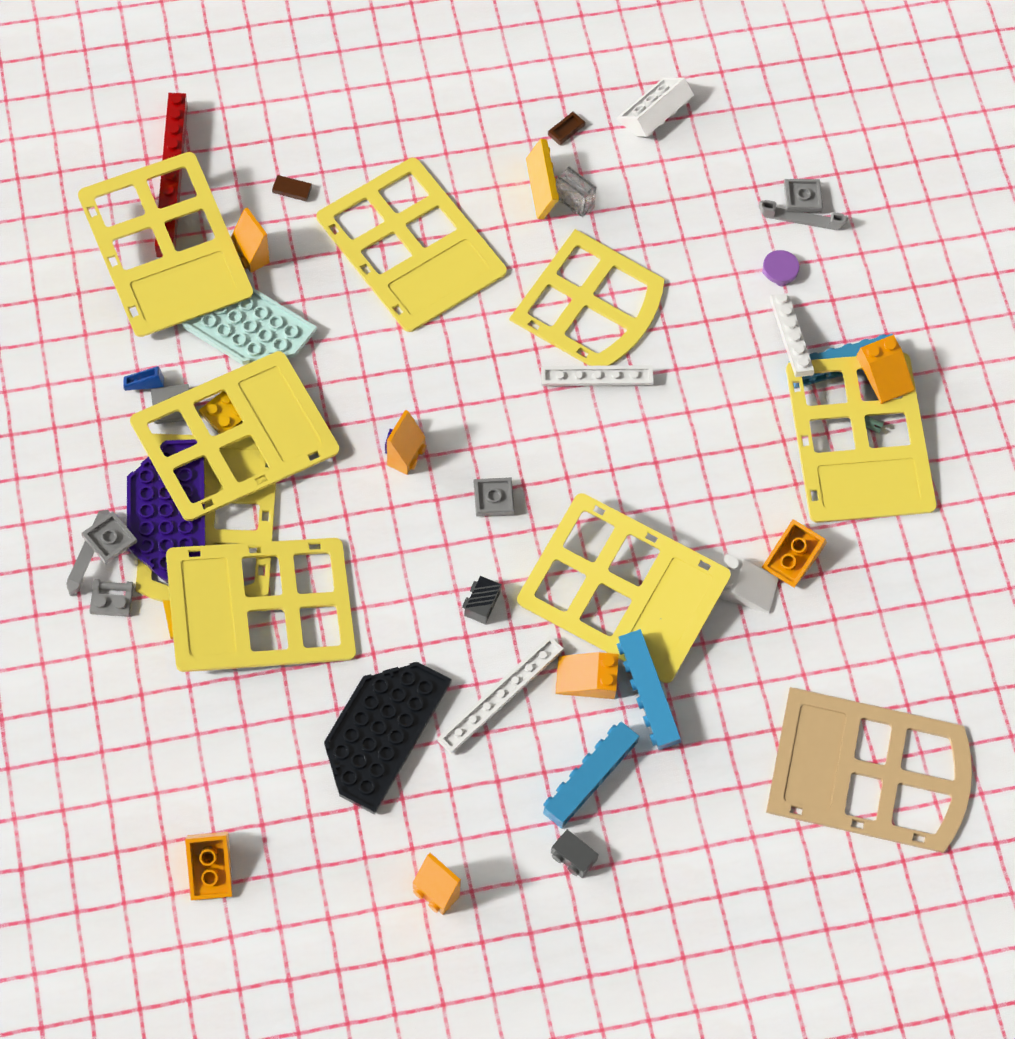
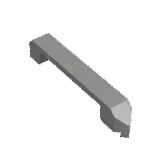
M762 200L759 202V209L765 218L831 230H839L848 221V217L842 213L832 212L831 216L827 217L804 212H787L786 209L777 208L775 201Z
M109 510L99 511L93 525L110 513ZM86 541L67 579L66 585L70 596L79 592L83 583V576L95 552Z

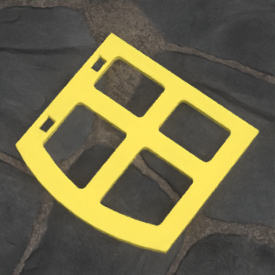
M575 229L509 320L589 366H610L625 356L646 333L661 301L664 278ZM576 247L600 259L597 266L580 287L557 275V272ZM612 268H617L647 285L644 302L638 316L635 318L594 296L595 291ZM548 286L572 299L553 326H548L528 314ZM585 307L590 308L627 330L616 342L600 353L593 352L565 335ZM533 322L540 327L538 330H536L535 328L529 326V324ZM581 349L588 353L587 358L577 352Z

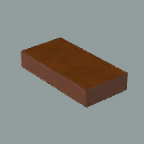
M571 112L552 127L547 135L557 144L561 145L583 128L585 121L575 112Z
M277 175L272 193L307 202L312 184Z

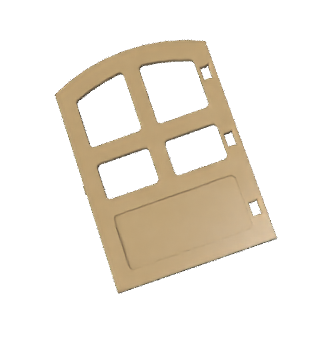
M790 687L766 813L944 853L962 823L971 791V754L965 728L958 724ZM864 719L882 723L891 727L885 765L857 760L854 757L860 720ZM907 730L940 736L950 740L954 763L953 781L906 771L901 768ZM852 774L879 779L882 782L875 821L845 814ZM898 785L941 793L951 797L947 813L935 834L898 827L892 824ZM791 807L802 809V815L790 813ZM852 821L863 823V829L852 827ZM913 835L925 837L924 843L912 840Z

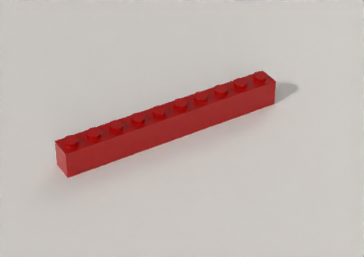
M168 93L162 161L184 153L188 110L186 93ZM182 169L161 176L159 209L180 202ZM178 219L165 223L175 250ZM155 237L156 257H163Z

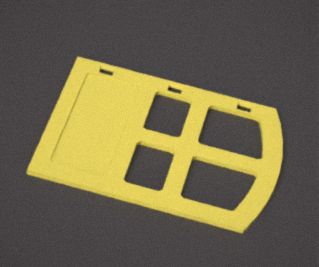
M153 434L159 447L166 440L195 439L193 435ZM246 437L219 450L237 482L247 480L269 469V467H266V461L252 437ZM204 457L205 498L222 491L224 488L208 460ZM264 476L255 481L259 485L267 480ZM276 483L233 502V504H257L260 506L257 530L215 529V511L205 515V545L272 542ZM212 501L205 503V509L214 505ZM263 512H269V521H262ZM257 548V553H261V548ZM271 557L256 558L255 581L244 586L247 597L269 596ZM138 559L136 592L161 602L163 600H170L169 586L152 580V570ZM265 566V576L258 575L259 567Z

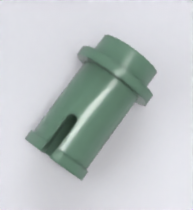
M865 416L866 428L879 434L881 429L874 425L882 427L884 422Z

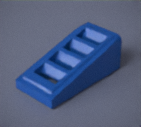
M159 366L125 376L123 379L125 391L164 387V376Z

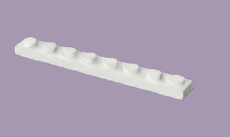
M549 635L441 734L437 741L450 754L455 752L558 657L564 648Z

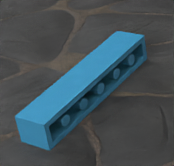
M882 334L874 339H864L855 344L848 343L840 348H829L825 352H814L809 354L811 360L854 357L861 347L893 334ZM827 372L803 376V386L843 376L842 372ZM793 383L794 388L800 387L799 383Z
M641 629L619 636V643L616 645L619 654H624L626 659L623 662L626 673H631L632 679L629 681L632 690H637L639 697L636 700L639 709H644L646 714L643 716L646 728H651L652 734L649 736L652 745H657L658 750H662L681 743L678 729Z
M622 721L617 726L614 724L609 729L606 739L598 741L594 747L596 750L584 757L581 767L579 769L577 767L574 768L569 775L570 779L566 783L562 782L556 790L557 794L554 797L550 796L543 804V814L561 829L638 743L639 735Z

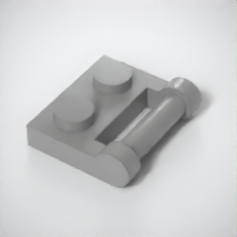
M94 579L90 614L129 617L133 582H101L100 579ZM100 589L126 591V594H99Z

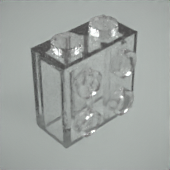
M570 166L567 167L557 177L558 201L583 218L595 208L597 187Z

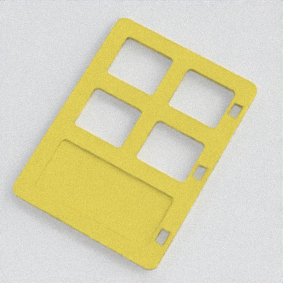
M186 152L79 190V201L136 336L144 337L252 297V286L194 153ZM185 168L197 196L159 209L147 181ZM133 186L145 214L110 227L105 226L95 199ZM94 207L97 215L91 217L88 208ZM198 211H204L215 238L188 249L176 251L165 223ZM146 229H152L163 257L124 270L114 248L113 241ZM115 257L118 265L112 267L109 258ZM136 307L139 315L133 318L129 308Z
M416 158L407 159L319 210L316 215L320 225L400 326L407 332L418 329L506 275L507 269L503 262ZM412 174L429 196L402 212L395 213L380 195L379 191L406 175ZM368 200L384 222L352 240L339 226L334 217L361 201ZM440 208L455 226L456 230L424 248L406 225L431 210ZM335 226L339 232L334 234L330 228ZM395 234L412 256L386 272L378 274L361 252L385 237ZM367 266L371 272L366 274L362 268ZM397 306L403 311L400 315L394 310Z
M281 351L274 352L139 411L130 418L132 428L180 514L186 521L200 518L334 457L339 453L337 441L288 358ZM220 392H226L243 423L216 436H211L196 411L194 404ZM174 412H180L195 437L197 444L166 457L151 433L148 424ZM246 437H252L269 469L247 480L237 482L219 450ZM318 453L320 457L312 461L309 460L308 456ZM205 457L224 489L196 503H191L173 471ZM265 476L267 481L257 485L255 480ZM212 501L214 504L206 509H203L202 504Z
M903 353L915 390L903 395L901 399H893L883 404L879 400L862 401L857 370L863 369L856 356L811 360L814 374L842 372L847 403L808 406L806 404L802 377H795L791 363H788L786 374L809 516L813 522L821 523L932 513L935 510L936 499L912 365L908 354ZM793 383H799L800 391H794ZM903 413L906 417L910 445L871 448L869 446L864 417ZM849 418L852 425L855 449L816 453L813 447L809 422ZM802 437H808L809 446H803ZM811 491H817V501H812Z
M580 493L575 496L517 596V602L526 610L607 653L619 654L616 645L619 643L618 637L641 629L659 680L663 683H670L676 676L726 587L731 573L728 568L598 500ZM595 506L605 510L603 516L593 511ZM583 512H588L614 526L613 532L595 562H590L563 547ZM647 533L658 538L655 543L646 539ZM629 535L660 551L640 586H636L609 572V567ZM554 561H560L586 576L566 612L535 597V593ZM700 561L711 565L708 571L698 566ZM601 584L631 599V604L612 636H607L580 621L582 614ZM619 654L618 659L623 662L626 661L624 654Z
M322 538L172 547L167 550L166 562L176 668L179 671L192 672L349 661L355 657L356 648L344 551L340 539ZM320 544V549L309 550V545ZM249 548H261V553H250ZM201 551L199 557H189V552ZM329 554L334 591L299 594L297 592L293 557L295 555ZM277 557L279 560L282 594L247 597L244 589L242 559ZM335 607L340 645L304 647L300 609ZM283 610L288 648L283 650L252 651L247 613Z

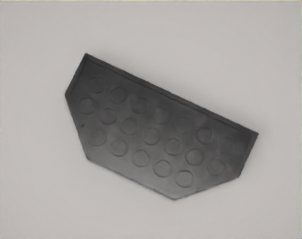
M413 662L408 666L395 667L384 670L382 673L369 674L362 677L324 741L340 797L375 815L450 686L452 679L419 662Z

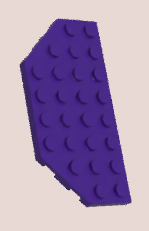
M196 439L166 440L160 445V449L164 456L169 457L196 445L197 441ZM148 456L141 463L140 467L127 476V528L137 539V543L128 548V550L163 581L168 583L167 550L172 547L205 546V515L193 521L183 519ZM204 457L173 471L191 503L205 499ZM201 551L189 552V557H199Z

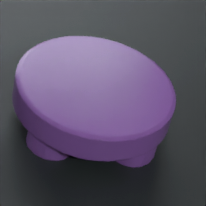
M775 250L765 257L762 273L771 282L782 287L797 277L800 268L799 261L788 251Z

